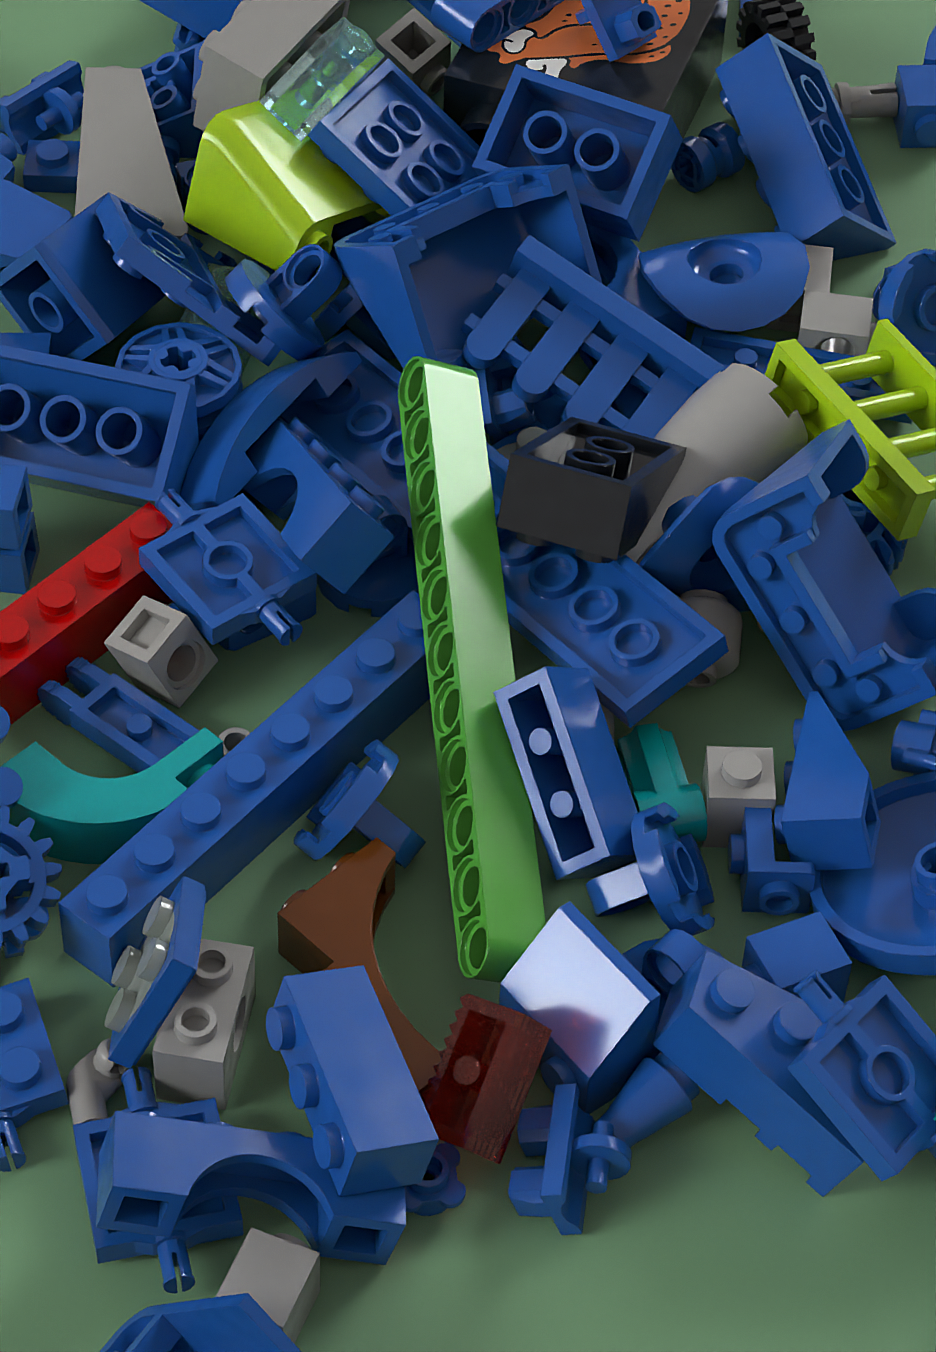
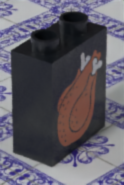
M564 0L483 52H474L462 44L444 74L443 111L481 146L515 65L518 64L670 114L683 139L716 73L715 69L722 61L728 0H641L642 4L648 3L654 6L661 20V27L655 31L657 37L620 59L609 62L591 22L579 25L575 13L584 8L581 0Z

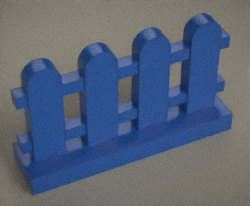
M528 235L517 249L507 274L502 273L495 282L492 290L500 295L482 319L471 313L461 328V331L468 335L463 347V356L469 365L477 369H487L492 367L501 357L518 369L512 381V389L519 399L529 403L538 402L550 390L567 402L561 416L562 422L570 417H575L653 439L695 391L719 371L722 372L725 368L715 359L531 235ZM532 316L549 329L530 353L514 342L513 339ZM581 349L597 360L598 363L579 386L562 373ZM628 383H631L647 394L630 419L611 407Z

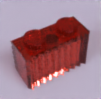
M468 993L460 997L463 1007L454 1011L458 1021L449 1025L452 1034L444 1038L447 1048L438 1052L441 1062L433 1065L436 1075L428 1079L431 1089L422 1093L425 1099L424 1105L439 1141L500 1165L552 1030L528 1017L526 1014Z

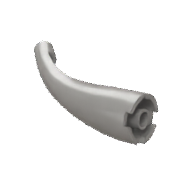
M732 363L724 371L714 374L687 399L654 437V439L686 447L684 460L637 545L625 555L639 565L645 554L664 534L661 523L668 507L680 499L691 495L698 497L707 487L729 477H745L761 483L808 444L806 427L798 410H794L787 417L781 407L769 395L778 385L752 367ZM601 704L614 742L615 715Z

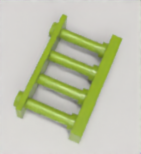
M888 319L878 320L866 354L818 364L796 339L776 342L765 375L778 386L769 395L781 407L787 417L794 410H798L806 427L808 443L822 432L850 419L869 455V469L863 480L851 490L897 541L917 536L931 501L936 499V474L924 477L908 459L936 452V369ZM871 377L886 394L853 401L838 384ZM906 414L921 431L887 438L872 421Z

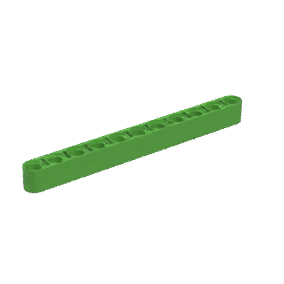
M414 356L407 362L401 374L398 386V403L458 962L461 972L467 978L501 983L546 925L531 803L493 693L515 682L516 679L480 387L477 373L473 369Z

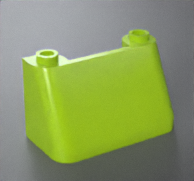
M324 81L226 109L216 114L206 126L200 140L183 220L276 271L296 251L309 244L319 245L330 254L333 245L331 234L335 224L372 211H376L387 218L391 215L382 206L374 203L364 194L361 186L339 165L329 161L321 152L320 147L307 136L316 124L352 91L334 81Z

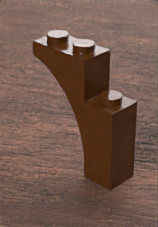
M376 837L358 852H349L341 857L330 873L308 890H299L286 900L281 910L277 913L278 952L302 974L364 965L428 1115L432 1119L451 1103L453 1063L430 1044L400 1011L389 993L379 970L374 951V941L383 913L395 894L396 852Z

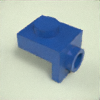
M745 807L741 834H730L728 840V873L740 874L742 912H765L776 916L790 913H807L811 903L809 891H813L816 878L815 865L811 862L775 861L771 808Z

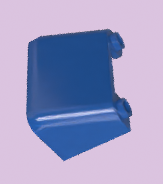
M569 164L510 167L485 173L350 234L334 244L343 273L403 369L414 356L461 367L467 364L463 356L464 342L461 331L463 323L471 313L482 319L500 295L492 290L495 282L502 273L507 274L517 249L528 235H531L602 283Z
M850 419L822 432L727 509L717 521L713 529L712 539L718 557L805 700L807 701L808 692L818 691L843 731L858 729L936 695V588L927 587L901 597L841 497V494L857 486L869 469L867 449Z

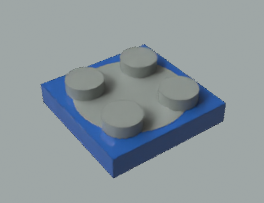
M183 875L169 899L159 896L153 903L143 926L145 937L136 949L129 945L122 952L111 979V983L118 986L119 989L108 1009L104 1023L105 1027L112 1030L108 1060L129 1069L133 1065L136 1066L197 972L207 892L205 891L204 884Z

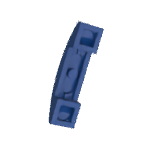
M339 353L290 363L272 370L243 389L217 416L197 447L182 484L180 496L193 510L198 511L200 509L217 507L234 498L258 472L245 454L246 450L291 403L329 397L362 362L358 353Z

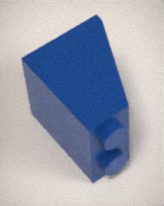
M106 194L0 271V301L24 333H51L53 355L82 361L112 341L166 296L160 287L145 276L142 279L133 277L113 260L112 257L115 253L111 245L102 236L105 231L95 212V209Z

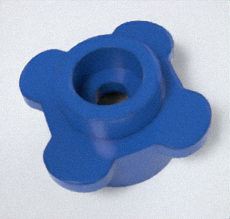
M447 1143L437 1144L425 1172L434 1176L433 1180H422L421 1183L405 1186L406 1212L421 1216H433L442 1213L447 1208H455L463 1202L466 1188L457 1178L456 1167L460 1163V1153L454 1146Z

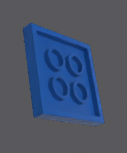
M389 58L325 115L307 135L320 147L321 152L329 161L339 165L361 186L364 194L371 201L382 206L391 216L478 177L472 165L480 146Z

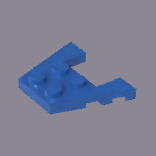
M108 192L95 209V212L105 231L102 236L111 245L115 253L112 257L115 263L135 278L142 279L143 276L159 286L161 291L173 302L183 308H189L269 367L281 349L262 333L261 329L265 324L249 312L244 313L238 305L225 298L220 292L222 290L232 297L226 285L225 277L237 266L235 259L221 251H218L215 257H212L200 249L203 246L200 240L187 233L181 239L177 238L162 228L164 223L161 219Z

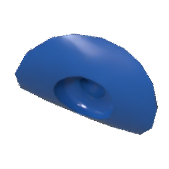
M753 232L719 235L679 242L638 254L642 274L659 298L687 321L715 331L741 332L765 326L783 316L802 296L810 269L805 245L788 232Z
M729 477L707 487L698 497L694 495L687 496L668 507L661 523L664 534L645 554L639 566L677 597L690 590H712L723 594L728 599V602L739 612L751 611L718 557L712 539L713 529L724 512L759 483L745 477Z

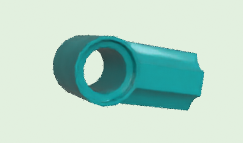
M657 723L635 726L632 732L618 739L617 753L637 811L640 812L665 802L680 815L676 821L670 822L679 838L691 833L696 843L706 841L708 825L704 798L697 783H688L672 731L661 729Z

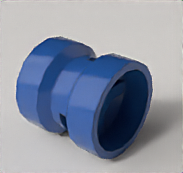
M719 121L702 129L698 137L688 136L683 138L671 169L677 181L687 191L693 193L711 186L716 177L726 178L741 171L745 164V155L739 146L738 134L731 126Z

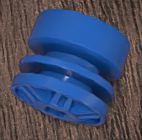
M176 322L156 325L134 335L120 349L115 368L179 380L195 385L199 444L217 416L243 390L241 382L242 362L237 347L223 333L200 324Z

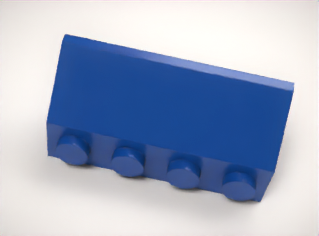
M766 33L715 69L723 87V90L719 93L722 104L728 113L735 118L741 132L737 137L739 146L744 155L754 164L759 179L756 181L757 191L762 200L772 208L778 223L774 227V232H788L805 245L834 248L832 261L887 250L897 244L821 64L771 34Z
M0 344V469L2 464L26 466L29 483L137 507H142L148 502L155 506V501L162 492H165L168 496V489H175L180 495L188 467L199 446L195 385L179 380Z

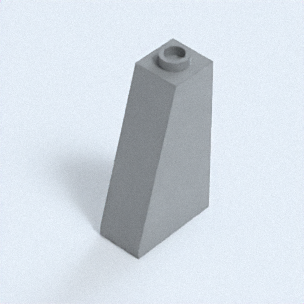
M107 66L105 68L85 67L75 216L110 192L161 219L164 223L162 228L181 239L185 233L188 234L187 222L183 220L184 212L141 68H124L121 66Z

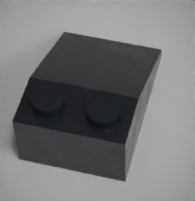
M570 417L510 454L497 527L517 532L516 538L526 544L551 546L553 543L574 548L576 549V556L586 561L610 563L613 560H618L637 545L682 465L687 448Z

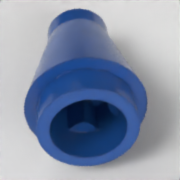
M660 1052L653 1059L645 1057L641 1060L607 1111L597 1121L612 1123L614 1125L613 1136L624 1141L631 1148L633 1145L691 1112V1101L700 1094V1089L690 1077Z

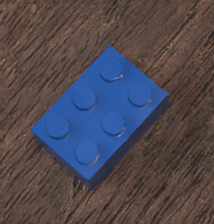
M516 64L472 168L480 176L510 167L569 164L585 223L639 242L683 139L670 114Z

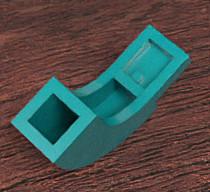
M204 727L151 767L139 773L118 778H98L78 773L65 766L35 741L0 766L13 769L19 774L23 782L21 797L18 803L10 809L9 824L18 827L22 821L30 817L35 823L29 837L34 842L40 839L51 838L54 843L47 856L75 863L102 864L224 757L223 741Z

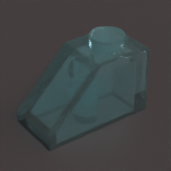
M342 17L315 41L259 102L302 142L325 115L367 78L385 55L373 45L372 39L364 30L354 26L345 17Z

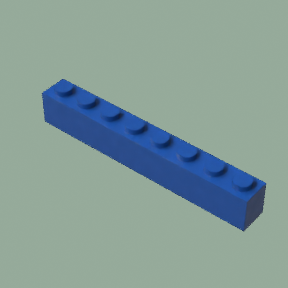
M412 590L58 902L65 953L109 985L115 987L111 983L115 966L127 946L130 945L137 949L145 937L143 926L146 917L159 896L169 899L184 875L205 885V891H207L206 904L310 809L350 761L358 765L367 756L363 752L370 742L377 739L383 742L430 699L420 599L417 592Z

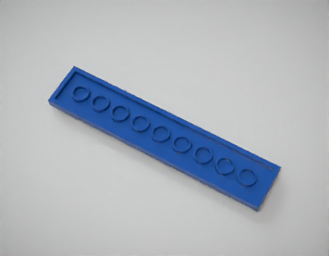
M345 329L324 344L309 359L339 353L357 352L362 362L329 397L291 403L279 417L287 424L294 417L300 419L322 439L321 443L342 461L341 466L364 486L362 489L370 496H387L405 517L408 525V537L413 541L398 403V386L402 373L348 329ZM486 442L497 525L509 460ZM497 527L509 625L558 667L588 668L600 703L629 728L729 652L726 637L721 631L627 555L624 554L618 560H613L610 563H594L576 556V549L556 543H553L551 546L526 544L516 538L517 532Z

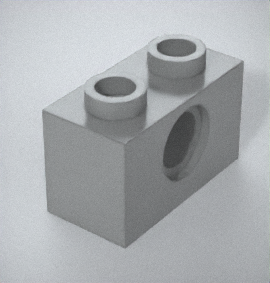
M201 939L197 972L158 1030L153 1047L156 1099L190 1103L215 1098L217 1108L226 1110L256 997L254 947Z

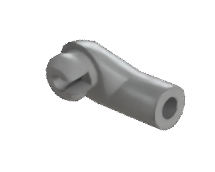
M111 1038L103 1040L98 1048L93 1049L82 1058L67 1077L66 1089L73 1124L108 1118L106 1102L123 1085L121 1076L129 1068L108 1060Z

